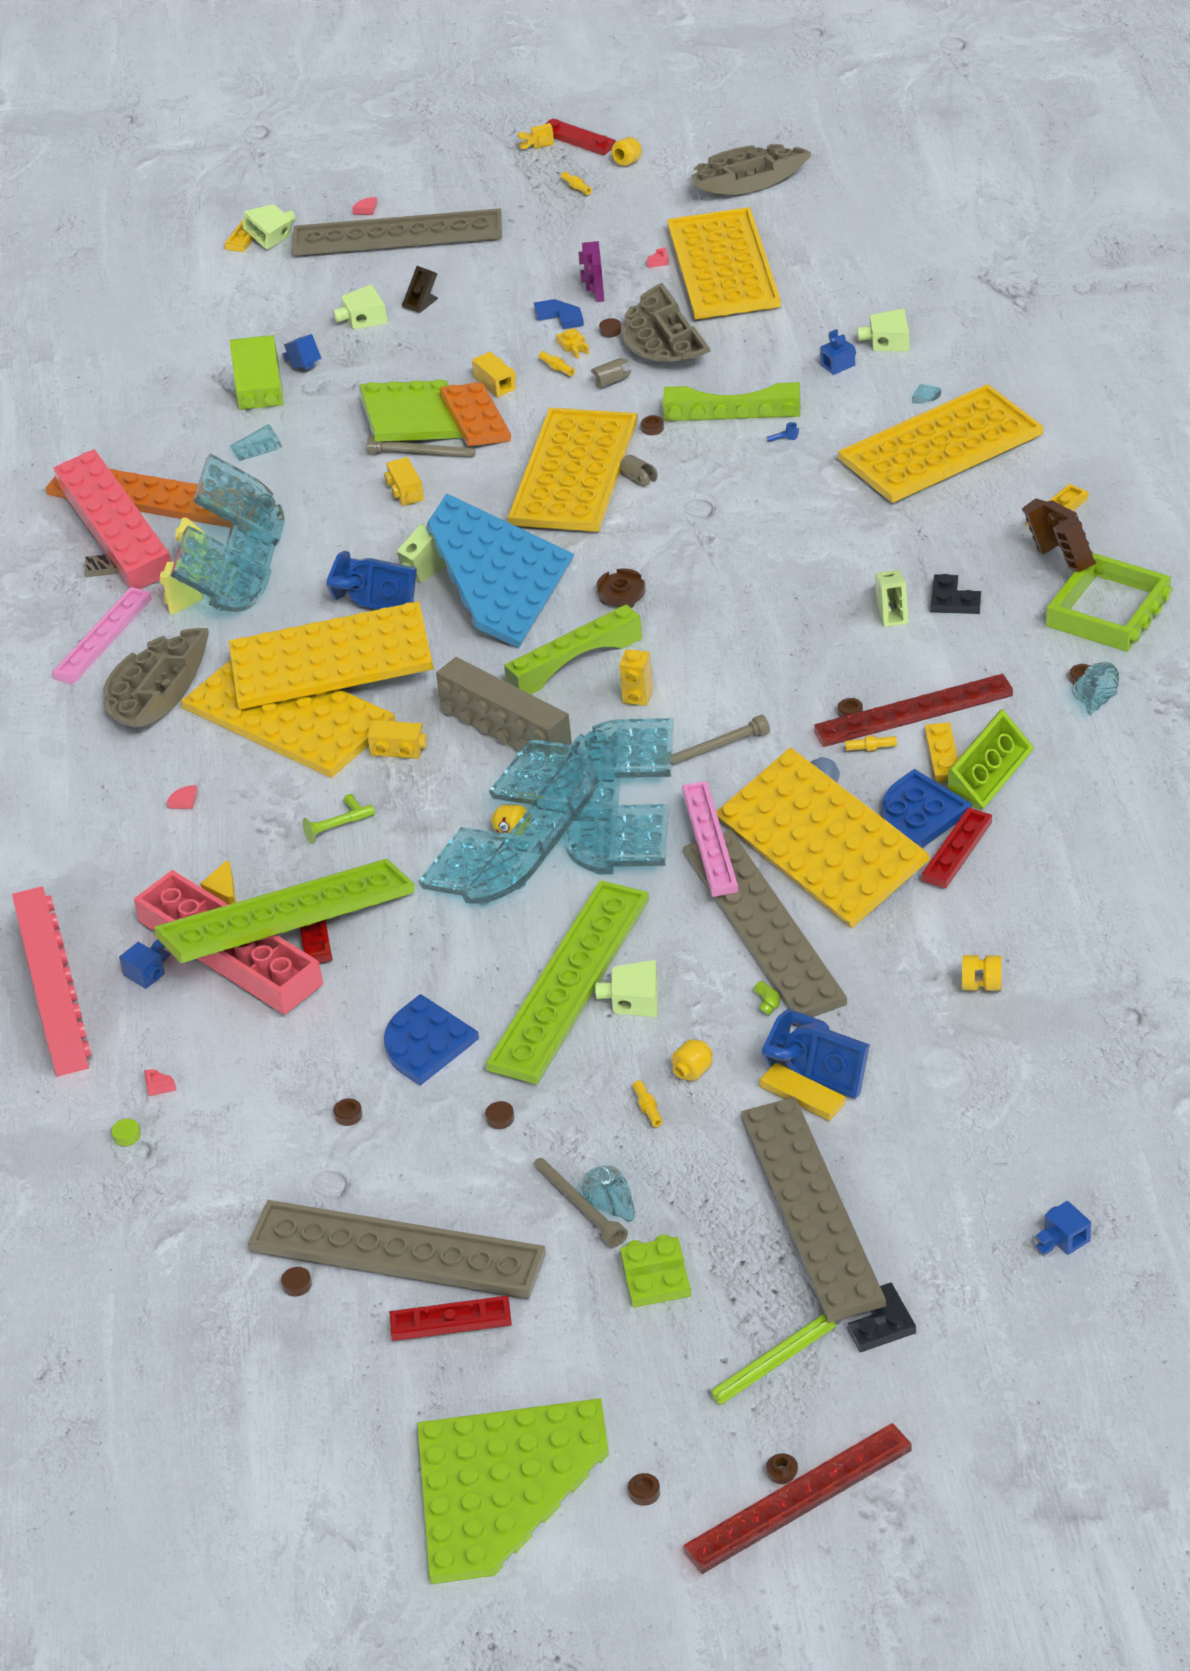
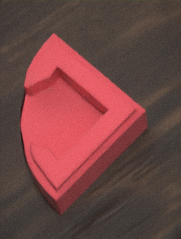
M377 197L358 201L352 207L353 214L373 215L378 204Z
M666 247L659 248L655 254L648 256V268L669 265Z
M197 785L185 786L173 792L167 800L168 808L193 809L198 794Z
M155 1069L144 1070L149 1096L176 1091L175 1082L170 1075L158 1073V1070Z

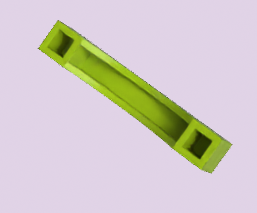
M800 382L776 383L759 391L737 395L710 394L688 386L664 387V421L800 417Z
M625 604L504 664L506 682L529 694H533L541 690L548 679L560 667L579 654L600 647L623 649L641 640L640 615Z

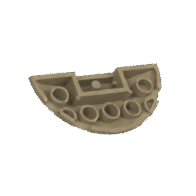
M769 144L767 149L755 148L754 145L730 149L710 156L707 164L699 163L694 168V175H691L692 182L697 188L717 194L736 195L756 192L790 176L811 157V152L800 147H794L791 150L784 148L782 144Z
M663 283L643 293L640 296V302L636 306H630L624 316L626 321L622 327L624 341L631 351L641 357L655 361H679L711 352L694 326L691 327L680 312L677 302Z
M208 628L181 630L180 636L167 639L165 636L158 637L148 642V648L138 655L132 652L125 657L111 672L103 688L104 695L106 696L103 704L108 714L121 724L141 727L156 722L170 712L183 698L198 671L208 640Z

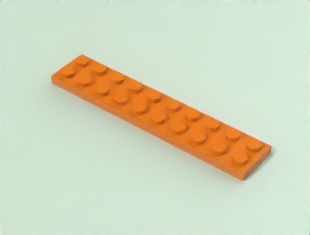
M109 469L139 512L178 519L188 518L190 521L252 532L271 505L270 497ZM55 475L46 486L47 495L66 498L59 487Z

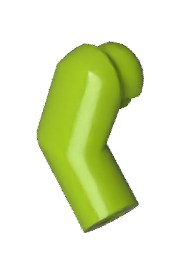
M759 981L754 987V992L764 999L759 1008L767 1015H771L773 1010L779 1007L780 996L777 991L764 981Z

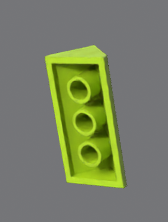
M1003 709L999 710L948 770V789L970 802L973 808L979 810L987 806L1034 749V746Z

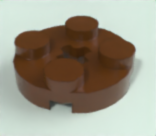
M621 568L616 569L617 573L609 575V572L604 573L597 581V592L599 601L602 604L612 606L627 604L632 608L635 606V602L644 596L645 581L641 579L639 572Z

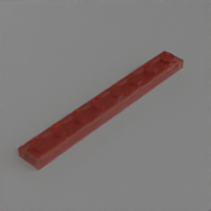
M1004 674L994 675L814 724V733L822 747H827L1012 697L1013 688Z
M891 1423L683 1545L684 1553L699 1572L704 1574L911 1452V1442L894 1423Z

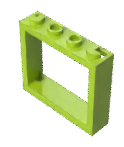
M1092 553L1097 564L1080 572L1075 571L1047 606L1046 626L1128 652L1133 644L1139 641L1142 632L1150 627L1154 616L1160 614L1163 604L1170 600V594L1173 591L1171 576ZM1096 576L1150 593L1125 626L1071 610Z

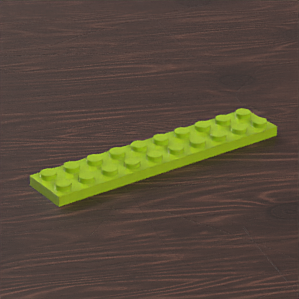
M386 858L155 926L154 935L180 963L189 962L206 955L216 954L226 949L239 947L269 936L309 926L312 923L332 919L336 916L355 912L372 905H378L395 898H401L414 893L415 884Z
M603 880L598 882L487 1060V1071L538 1085L595 991L596 983L601 981L647 905L649 892Z

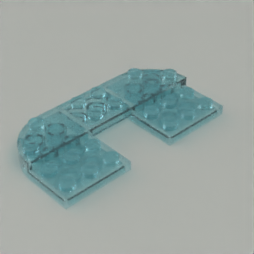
M210 453L206 458L193 502L232 523L225 545L188 525L183 532L170 576L209 596L208 605L219 611L239 612L251 608L267 588L272 571L270 564L275 546L280 541L284 527V512L281 504L276 505L272 497L273 492L257 478Z
M673 718L610 720L592 726V731L588 732L587 735L580 734L574 740L569 751L568 787L562 829L566 852L577 865L599 875L613 874L614 867L666 866L668 804L619 805L621 778L671 777L674 734Z
M529 739L489 790L492 799L530 804L531 807L510 834L460 827L418 881L422 889L461 895L466 903L485 905L490 901L497 900L515 890L523 888L595 794L598 776L587 753L583 749L570 744Z

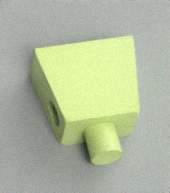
M267 205L244 211L243 229L267 250L290 236L291 223L295 222L296 217L291 210L282 212L276 205Z
M368 285L343 295L341 298L343 307L333 310L336 323L348 320L353 329L387 323L385 304L373 285Z
M905 309L870 315V326L857 327L858 341L871 340L874 351H909V330Z
M422 524L415 529L397 551L400 564L417 568L416 581L419 583L424 582L447 565L445 560H441L433 536L429 535L426 526Z
M893 570L876 573V601L883 626L908 624L906 581L901 572ZM889 604L895 605L896 608L891 610Z
M656 960L613 967L612 982L596 983V999H612L613 1012L616 1014L658 1017Z

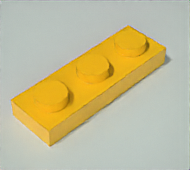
M951 723L926 724L925 735L934 779L937 783L948 782V770L958 760Z

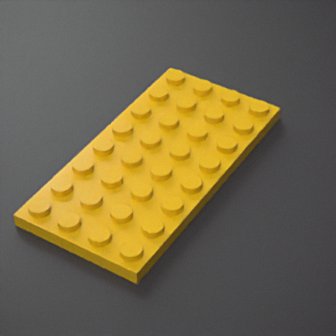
M750 207L667 219V227L694 319H707L715 316H728L735 313H749L756 310H770L781 307V299Z
M986 384L839 450L838 459L891 503H894L1042 435L1044 426L989 384Z
M549 407L509 512L508 523L519 527L600 532L620 474V462L627 454L638 422V414Z
M420 601L228 641L239 710L434 669Z
M231 659L181 700L183 709L330 778H333L369 746L367 736L373 720L396 722L394 713L341 689L239 710Z
M791 747L716 811L718 820L723 825L732 830L733 833L851 928L855 927L930 860L929 854Z

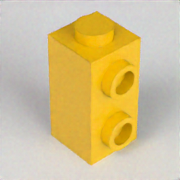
M491 351L471 359L474 378L479 383H483L485 388L498 398L516 390L515 371Z
M404 457L386 462L387 472L384 473L386 484L388 486L391 485L394 498H398L402 506L423 501L422 481L409 458Z
M625 649L619 664L623 703L647 706L653 692L650 652Z
M373 720L367 736L370 756L420 759L422 749L427 747V734L423 733L422 723Z

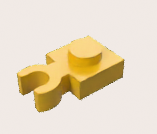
M550 123L531 127V133L519 132L517 134L519 140L525 139L524 142L518 143L520 149H527L530 145H533L534 149L554 145L553 130Z
M576 328L568 329L556 335V342L566 353L573 351V357L578 359L579 352H585L587 355L590 354L589 345Z

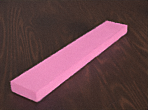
M130 587L52 671L53 679L74 684L152 599L151 592Z
M707 781L682 785V794L712 897L738 893V884Z

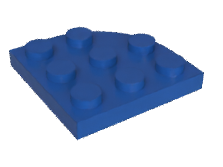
M913 769L891 785L885 793L882 801V817L923 848L955 825L967 808H972V804L918 770Z
M419 994L392 1017L384 1035L386 1054L392 1066L419 1086L479 1040L477 1030L422 994Z

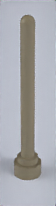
M370 435L367 440L368 454H378V452H383V450L474 457L476 454L473 448L388 441L375 442L374 437Z
M763 714L753 717L747 726L657 760L655 767L658 770H662L749 735L761 737L770 733L769 723Z
M537 1158L535 1160V1167L601 1229L602 1239L611 1248H616L624 1243L628 1236L627 1229L619 1222L607 1220L545 1159Z

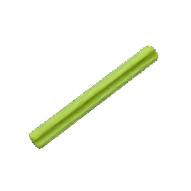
M823 1313L711 1390L712 1398L719 1405L725 1403L835 1328V1321L828 1323Z

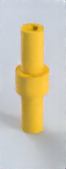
M566 171L562 172L561 178L568 182L570 187L576 191L580 190L586 195L591 194L592 188L586 185L581 178L572 176Z
M544 351L539 353L538 358L549 364V367L553 370L561 371L570 377L575 374V369L565 364L564 360L558 356H551Z
M874 735L865 736V739L845 741L846 751L866 749V752L877 751V748L897 746L896 736L876 738Z
M641 1080L634 1082L632 1087L639 1098L638 1105L642 1112L647 1114L653 1127L661 1126L663 1120L657 1110L658 1104L654 1096L648 1093Z

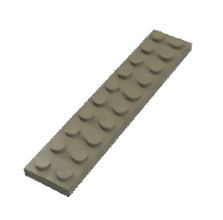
M501 208L295 225L293 229L292 251L293 256H307L319 253H347L355 250L369 251L379 248L391 249L403 246H431L440 243L453 244L464 241L496 240L502 238Z
M732 830L723 832L738 884V893L715 896L713 898L775 991H777L787 1009L791 1008L792 1011L815 1017L847 1005V996ZM697 842L683 846L685 857L711 894Z
M796 1097L741 1111L743 1124L828 1323L886 1307L885 1296Z
M267 1200L248 1242L249 1250L253 1252L530 1299L546 1255V1249L543 1245Z

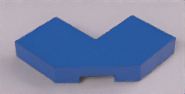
M556 299L533 302L538 321L559 317L562 329L584 325L583 316L578 306Z

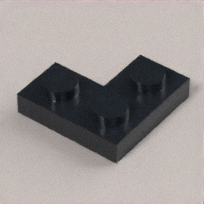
M934 574L931 613L980 614L981 591L958 590V575Z
M892 1282L880 1286L885 1296L886 1307L872 1310V1315L848 1323V1331L860 1353L916 1334V1325Z

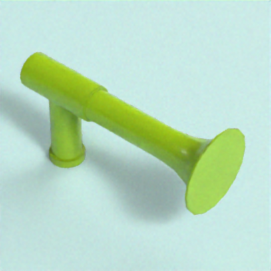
M347 794L343 801L350 807L351 811L319 822H311L307 818H303L305 835L310 843H314L315 837L325 830L375 815L374 807L372 804L361 807L352 794Z

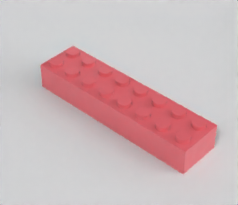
M90 450L53 467L60 489L105 554L109 556L117 567L119 574L128 587L142 589L159 581L160 573L164 571L167 562H172L170 554L96 450Z
M174 870L168 872L134 898L139 922L154 932L155 926L228 905ZM278 935L197 958L283 1015L287 1014L323 985L319 961Z
M43 886L13 893L15 910L56 1076L59 1077L89 1069L87 1057L92 1055L88 1040L82 1041L83 1038H87L83 1021H77L82 1019L79 1003L73 1004L74 1001H78L74 984L68 985L73 983L70 967H64L69 965L65 948H62L64 943L56 913L50 914L51 911H55L51 895H45Z

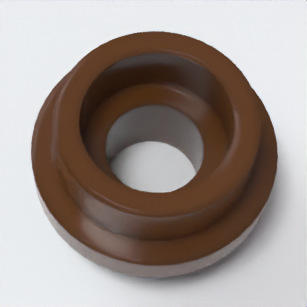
M780 1453L772 1456L767 1461L766 1471L775 1483L787 1484L797 1475L798 1463L793 1456Z

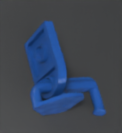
M344 550L337 554L326 584L334 600L344 597L347 591L351 599L357 604L379 610L385 607L414 602L417 568L373 558L353 559L350 557L349 551Z
M791 1008L782 1012L776 1018L762 1048V1055L767 1066L772 1067L775 1062L778 1063L780 1060L786 1061L790 1070L831 1090L856 1099L861 1093L870 1044L829 1030L830 1027L826 1022L800 1012L792 1011ZM791 1023L799 1025L798 1028L790 1033Z

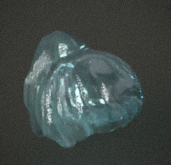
M1110 662L1095 663L1085 670L1084 676L1078 678L1074 683L1072 693L1077 700L1085 705L1088 715L1091 716L1094 711L1099 710L1100 706L1106 704L1111 697L1117 694L1119 672Z
M601 1165L585 1173L581 1186L585 1199L597 1209L609 1212L612 1216L622 1217L627 1222L634 1219L635 1210L631 1189L619 1169L611 1165Z

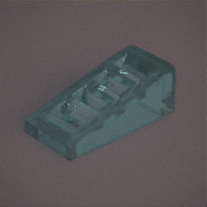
M267 424L230 445L237 459L242 461L277 450L282 445L270 424Z

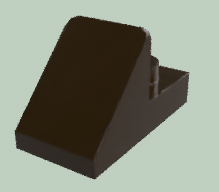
M416 266L402 306L421 313L434 303L438 297L430 293L438 273Z

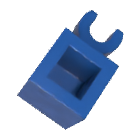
M837 329L829 332L830 342L820 346V364L832 375H835L855 366L856 349L853 344L846 341L844 334L838 336Z
M312 334L299 337L284 344L286 352L282 353L285 362H291L293 369L302 367L303 370L315 366V361L322 359Z
M158 939L152 944L151 948L138 941L119 956L123 975L147 989L165 974L162 961H165L170 956V953L164 950L165 946Z
M1068 1200L1059 1206L1052 1207L1045 1214L1044 1230L1036 1235V1238L1041 1242L1036 1245V1248L1043 1255H1046L1057 1245L1065 1254L1069 1255L1091 1241V1221Z

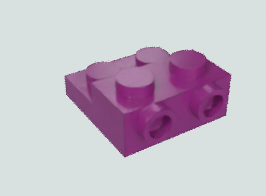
M599 241L582 243V251L578 252L579 265L584 264V270H580L581 283H586V291H591V294H595L596 302H603L605 300Z

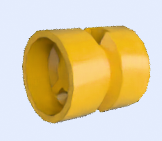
M963 955L962 990L978 991L980 986H983L986 991H1001L1002 955H986L984 959H980L978 955ZM983 969V976L975 975V970Z

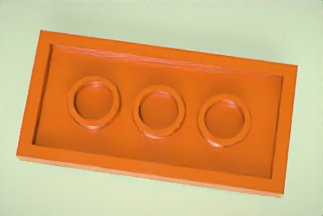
M473 382L470 384L440 387L439 395L467 446L511 441V432L483 383Z

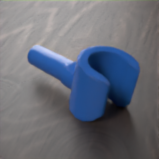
M789 422L786 424L785 431L767 436V441L771 442L780 438L795 440L798 437L799 428H796L797 424L795 422Z

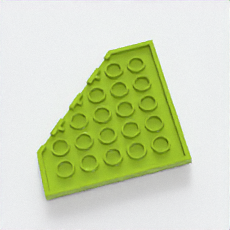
M602 1398L417 1422L431 1584L495 1576L503 1568V1562L512 1553L516 1554L527 1543L541 1522L545 1523L561 1507L560 1502L570 1492L574 1493L589 1477L590 1470L598 1462L602 1463L609 1456Z

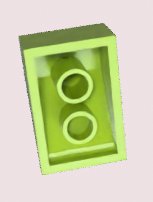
M274 335L230 339L239 410L284 405L283 384Z

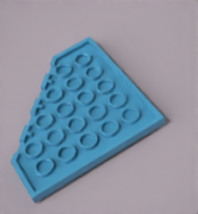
M446 493L428 520L426 529L435 540V547L441 560L444 559L448 566L447 572L453 584L457 585L460 591L459 596L466 610L469 609L472 615L474 627L519 649L572 562L574 554Z

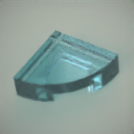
M920 384L912 396V403L924 404L938 399L941 396V388Z

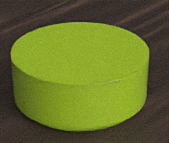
M133 1119L119 1120L111 1129L114 1142L120 1146L132 1145L141 1136L139 1124Z

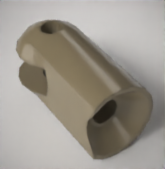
M619 358L592 368L591 373L596 377V387L600 389L627 378L631 370L623 372L621 365L629 361Z
M626 455L620 462V473L642 485L648 486L650 480L653 482L657 480L658 473L656 468L634 455Z

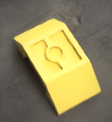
M182 518L180 526L175 531L176 541L180 543L179 557L183 562H167L164 571L160 573V584L165 589L164 603L168 604L170 614H176L203 600L212 573L205 532L188 518Z

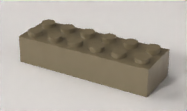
M458 657L453 658L436 672L440 707L444 713L461 720L463 723L480 730L484 734H488L501 743L507 744L520 753H524L551 768L556 767L573 752L568 713Z

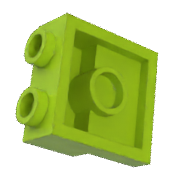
M663 1234L651 1242L642 1243L639 1240H632L625 1247H620L621 1263L633 1308L691 1297V1288L678 1236L671 1237Z

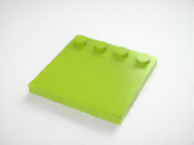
M436 379L433 381L414 380L411 382L391 381L389 383L369 382L367 384H360L359 393L375 442L463 438L439 395L440 387L449 386L448 381Z

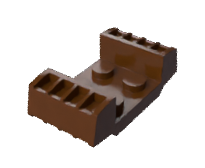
M1036 498L1022 508L1038 552L1045 554L1059 546L1068 569L1076 572L1097 564L1093 558V552L1090 550L1089 542L1086 539V533L1083 531L1082 522L1079 520L1076 512L1053 500L1043 501Z

